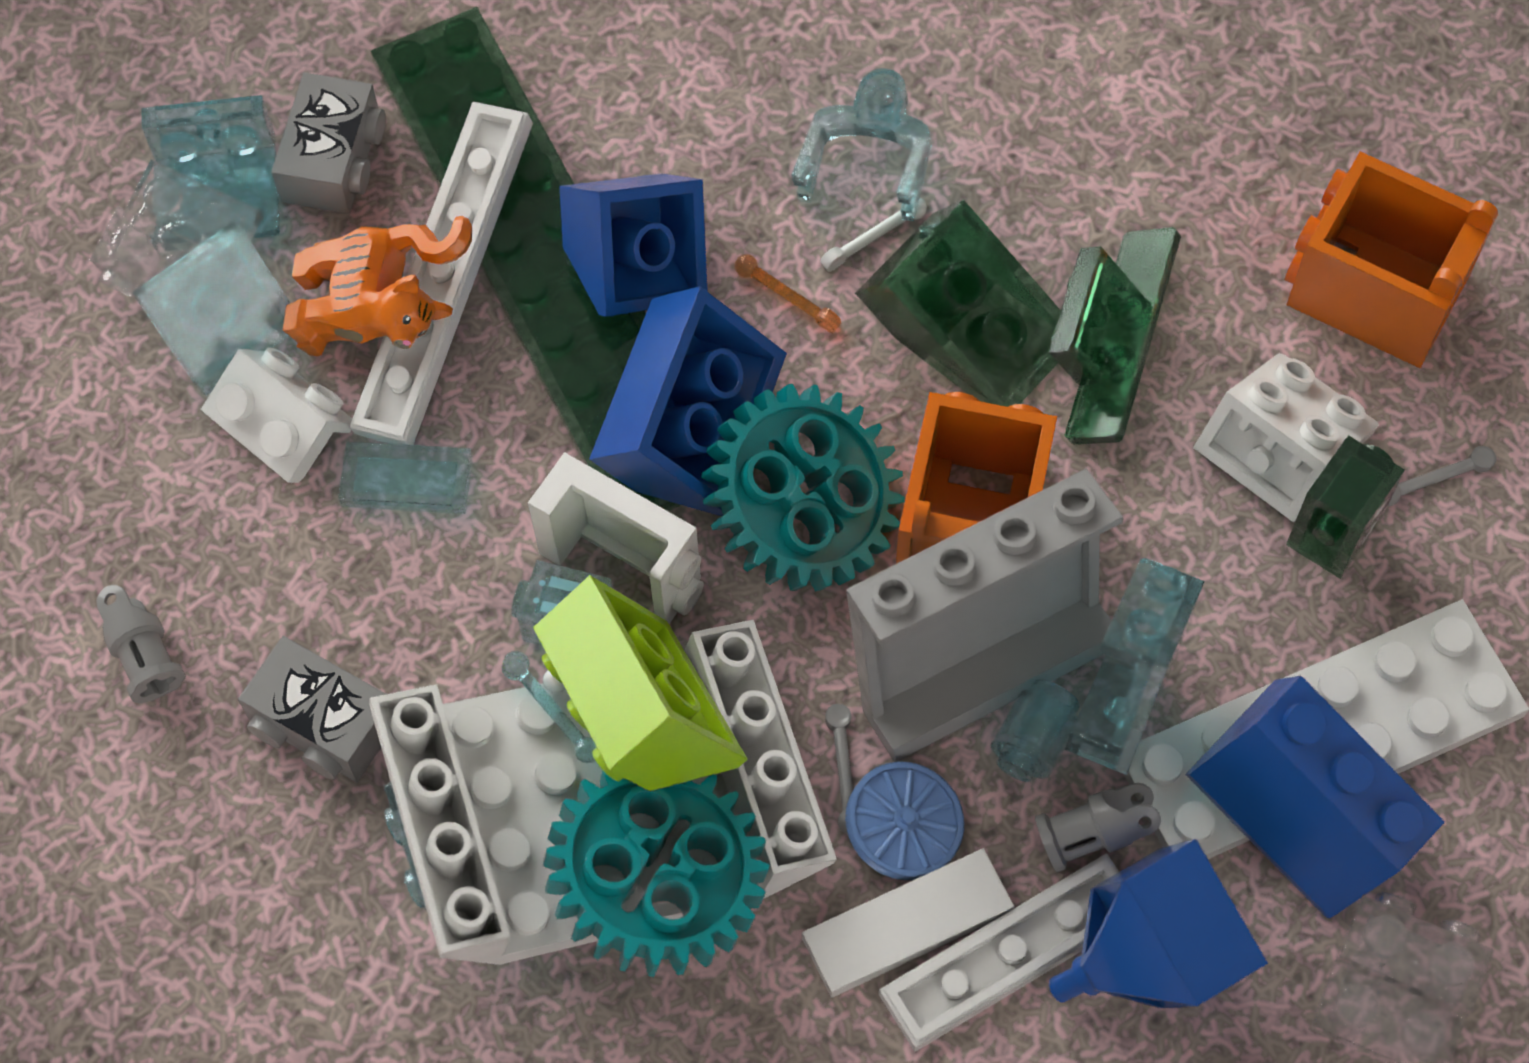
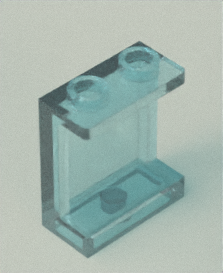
M1147 558L1140 559L1103 639L1100 651L1106 656L1074 723L1064 750L1125 775L1128 774L1168 680L1205 581Z

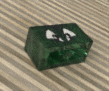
M1348 435L1307 492L1286 545L1341 579L1380 523L1405 469L1395 464L1389 454L1381 448L1372 444H1362Z

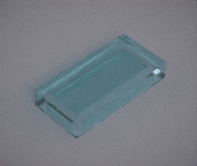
M346 441L338 494L341 507L466 514L473 461L471 448Z

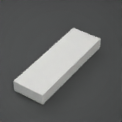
M982 848L803 931L802 939L830 997L833 998L986 926L1014 909L1015 906L987 853Z

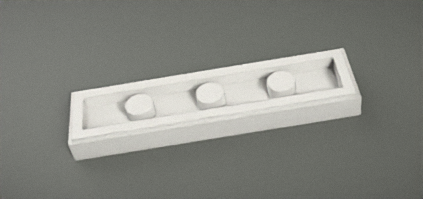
M1107 853L879 989L878 995L914 1052L1082 951L1090 889L1119 872Z

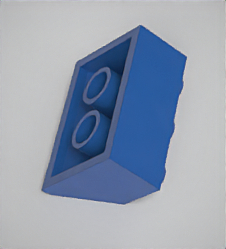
M701 286L652 298L589 460L635 492L722 516L721 507H712L703 503L704 498L718 490V485L703 479L702 472L713 465L720 464L706 453L707 448L718 440L725 441L717 429L730 418L736 420L733 412L736 408L747 400L754 404V398L767 389H770L773 393L787 353Z
M1301 675L1274 680L1185 774L1327 918L1334 917L1400 872L1445 823Z

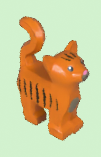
M457 216L453 221L450 232L442 241H438L434 233L426 225L403 224L392 228L362 226L345 236L314 243V246L307 247L295 254L292 278L304 290L317 289L324 280L330 281L329 293L327 296L309 300L299 299L286 305L283 331L297 342L299 349L310 356L317 357L323 354L329 342L338 340L362 344L378 337L387 336L394 346L402 349L410 348L414 344L415 339L426 333L432 320L451 316L453 308L448 304L432 300L419 288V279L415 274L402 278L406 253L411 248H414L423 261L438 265H445L458 260L467 252L472 242V225L469 219L464 216Z

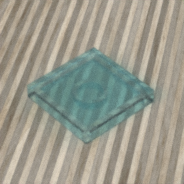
M235 222L230 223L132 292L195 386L205 396L212 392L238 349L266 351L268 347L274 348L289 337L283 331L286 305L291 302L241 226Z

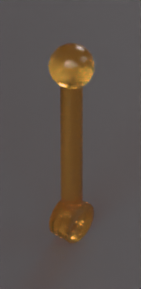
M742 254L736 259L734 268L739 276L744 278L753 277L813 317L818 325L831 334L841 325V319L834 311L829 308L821 309L758 267V262L754 256Z

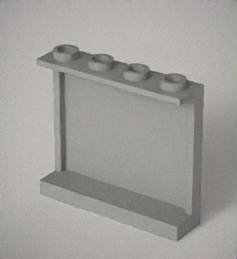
M1087 468L846 589L863 713L894 762L923 749L1120 646L1121 632L1099 604L1100 534L1123 523V516Z

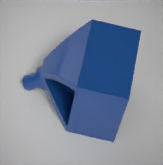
M1193 839L1160 848L1090 889L1082 955L1073 960L1072 968L1051 977L1049 988L1054 998L1061 1003L1083 993L1095 996L1102 992L1160 1009L1196 1007L1264 967L1268 962L1198 841Z

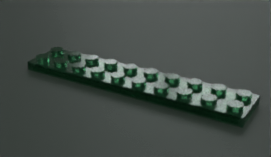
M474 7L371 50L373 63L439 188L446 174L472 102L529 114L533 125L480 266L584 464L635 492L593 463L589 458L646 313L645 311L601 316L594 307L563 248L559 186L571 185L574 182L477 7ZM635 492L666 511L681 506L680 504Z

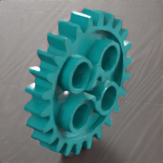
M793 384L783 387L777 392V396L770 389H767L754 398V404L747 400L733 411L736 420L730 418L717 429L725 441H716L706 451L708 455L720 464L713 465L702 472L703 479L718 485L717 491L703 499L704 505L721 507L723 515L710 525L712 530L730 528L733 533V537L728 541L724 550L730 553L744 547L748 554L744 561L743 569L748 572L761 563L767 565L765 583L769 585L782 579L787 573L790 591H797L805 587L809 580L815 592L821 591L832 585V579L838 585H842L855 578V571L862 573L875 565L872 554H880L891 546L882 533H889L899 528L900 521L887 512V510L905 502L904 496L889 490V484L901 478L903 471L885 467L884 460L890 457L896 450L894 446L877 448L874 439L882 429L880 423L864 429L859 424L863 416L864 407L859 405L847 414L841 411L843 401L842 393L836 392L821 403L819 387L814 384L804 390L800 397ZM799 432L811 439L815 450L814 456L809 455L802 449L799 443ZM769 442L774 444V450H770ZM754 468L761 470L768 477L771 487L770 493L762 491L757 486L753 476ZM803 482H805L808 487V490L805 492V494L802 492L800 488V485ZM839 482L848 487L852 493L853 506L846 504L839 495ZM794 518L806 525L810 536L809 544L802 542L797 537L793 527ZM834 524H837L839 527L838 533L835 532Z
M602 770L599 780L600 788L584 779L580 782L577 792L579 802L565 798L562 802L559 817L563 821L552 822L547 839L555 846L546 849L543 866L555 872L548 876L545 890L547 894L564 895L558 902L554 914L557 919L577 916L578 921L571 936L574 942L582 940L591 934L598 939L593 958L599 960L612 948L620 951L619 967L620 971L626 972L631 966L635 957L644 958L649 977H655L662 959H669L672 968L679 976L684 974L691 953L706 968L711 965L715 956L714 944L729 953L733 950L738 940L736 930L746 933L749 931L756 917L751 909H759L766 894V891L757 884L764 882L769 871V864L755 860L761 856L766 840L764 837L745 836L751 830L756 816L754 813H743L736 816L733 814L732 811L739 797L737 791L727 793L720 798L713 794L717 781L715 774L705 778L700 785L687 781L649 791L625 778L621 781H616ZM634 814L649 815L658 822L660 827L655 829L642 828L634 823L630 816ZM680 820L688 821L690 826L675 843L668 863H664L659 867L636 908L632 912L624 911L622 905L638 887L645 866L650 867L655 862L676 824ZM693 849L705 850L715 857L717 864H700L690 856L688 851ZM600 865L612 866L623 874L624 880L608 882L601 879L593 868ZM659 901L672 903L681 910L684 917L679 919L665 918L655 911L652 904Z

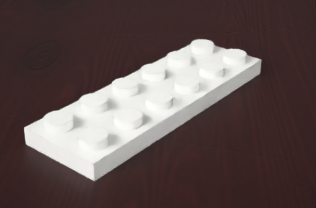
M1463 599L1284 677L1289 678L1301 675L1398 774L1525 717L1529 711L1528 705ZM1270 684L1117 751L1115 759L1128 783H1143L1153 791L1154 800L1151 806L1158 810L1161 817L1160 827L1155 831V834L1163 848L1196 839L1207 859H1210L1250 841L1185 774ZM1140 793L1134 794L1138 801L1143 797Z

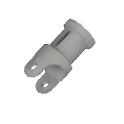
M118 585L105 587L99 593L96 602L104 621L102 627L104 641L110 654L113 657L120 658L130 680L127 692L131 700L136 703H145L177 690L186 678V675L181 665L172 662L162 642L165 630L158 616L147 612L141 601L129 598L122 587ZM115 595L116 601L111 605H107V599Z
M1133 783L1116 790H1104L1088 796V804L1051 818L1045 813L1035 816L1038 831L1056 872L1063 871L1067 868V862L1103 848H1106L1111 853L1131 845L1134 840L1154 833L1160 827L1161 817L1158 810L1151 806L1154 796L1150 787L1143 783ZM1135 793L1143 795L1140 801L1131 800V796ZM1142 817L1150 818V822L1147 825H1140L1138 823Z

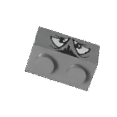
M303 72L271 170L281 202L350 214L356 194L363 195L369 184L370 161L367 157L371 144L379 145L385 131V111L378 107L373 84Z
M285 636L281 637L238 698L250 721L247 728L251 733L272 747L279 749L285 741L303 751L302 761L328 779L334 780L338 773H341L357 783L381 748L369 701L371 697L386 695V693Z

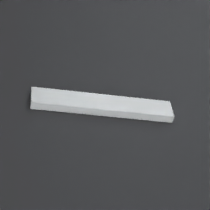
M472 102L426 224L437 240L442 241L450 232L454 219L457 216H464L469 219L472 225V242L467 252L458 260L445 265L423 261L415 252L407 276L411 274L417 276L419 288L432 300L451 306L453 308L452 315L443 319L432 320L426 333L415 339L414 344L408 349L398 348L392 344L389 337H383L349 426L354 434L412 449L533 125L528 113Z

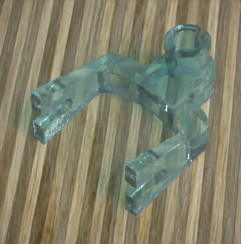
M885 68L873 70L861 80L853 106H828L815 113L791 175L794 185L798 186L797 196L799 201L807 203L812 201L824 146L828 141L841 136L876 137L898 143L911 151L896 194L898 202L902 203L900 210L902 219L915 221L932 141L927 125L919 119L907 115L908 95L904 79L899 73Z

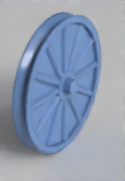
M891 762L878 766L859 781L848 799L845 822L850 842L860 858L882 875L898 880L918 879L946 866L955 856L961 845L964 834V814L960 801L946 780L925 766L911 762Z

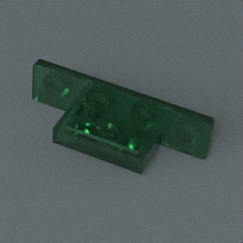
M1174 227L1125 233L1116 263L1102 246L1080 248L1073 273L1067 283V293L1057 326L1051 336V345L1048 352L1079 385L1065 431V437L1073 445L1117 443L1124 438L1181 240L1180 233Z

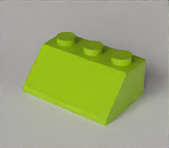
M589 575L533 627L546 651L542 655L545 667L564 685L571 698L566 703L570 714L591 735L596 745L592 750L593 757L600 768L612 779L621 781L625 778L649 791L733 770L739 768L748 760L668 621Z

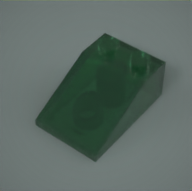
M964 199L934 212L855 292L858 298L900 343L967 394L973 395L981 402L1009 407L1010 405L1020 404L1083 337L1080 331Z

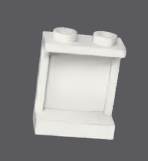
M564 452L528 501L539 554L561 566L582 537L650 577L654 614L665 619L669 624L677 612L684 616L687 615L698 601L704 583L700 581L702 557L698 551L697 528Z

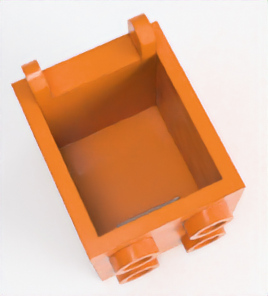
M1359 151L1348 173L1340 169L1335 171L1322 197L1321 203H1324L1321 211L1317 217L1313 215L1309 217L1297 240L1295 249L1298 251L1284 278L1285 281L1293 284L1286 305L1421 369L1474 269L1496 221L1498 210L1488 201L1478 200L1472 203ZM1335 242L1357 251L1356 255L1334 246Z
M929 392L898 530L896 564L1042 491L1057 416L1043 414L1038 408L1026 404H1014L1007 407L981 402L973 395L963 392H949L945 395ZM952 464L1014 476L1010 494L949 483Z

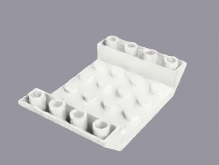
M754 620L692 632L684 650L748 758L739 768L715 774L717 781L713 794L720 798L727 793L737 791L739 797L732 811L733 814L736 816L743 813H754L756 816L751 830L745 836L764 837L766 840L761 856L755 859L769 864V871L764 882L757 884L766 891L765 899L834 864L837 858ZM435 684L370 698L369 705L440 958L501 965L598 941L591 934L582 940L574 942L571 936L578 921L577 916L557 919L554 914L558 902L564 895L547 894L545 890L548 876L555 872L543 866L546 849L555 846L547 840L552 822L563 821L559 817V813L565 798L579 802L577 792L582 780L586 779L600 788L599 780L602 774V769L592 754V750L596 745L589 732L570 714L566 703L571 698L565 690L559 693H551L543 684L443 704L438 686ZM708 776L691 781L700 785ZM634 814L630 816L632 821L642 828L655 829L660 827L658 822L649 815ZM680 820L676 824L655 862L650 867L645 866L638 887L622 905L624 911L632 912L636 908L659 867L664 863H668L675 843L690 826L688 821ZM693 849L688 851L690 856L700 864H717L715 857L705 850ZM600 865L593 868L601 879L608 882L624 880L623 874L612 866ZM659 901L652 904L655 911L665 918L679 919L684 917L681 910L672 903Z

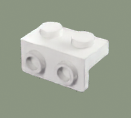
M268 347L266 351L238 349L200 410L288 483H299L306 476L333 432H351L349 426L352 418L340 409L343 401L339 396L324 386L316 383L309 384L296 373L299 365L285 353Z

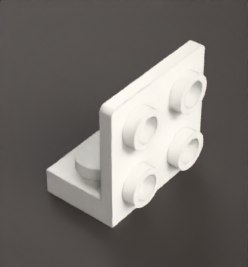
M1279 353L1226 392L1193 448L1294 523L1308 509L1334 467L1369 439L1379 424L1366 414L1363 406L1355 399L1338 394L1316 378L1312 369L1305 363Z

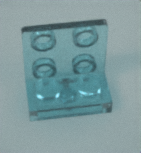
M262 95L141 108L142 130L155 159L157 232L161 247L173 248L279 235V197L271 174L276 158V140Z

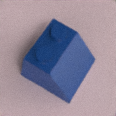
M654 174L559 186L563 248L599 315L612 316L648 310L652 298L699 286L708 292L703 179L669 174Z

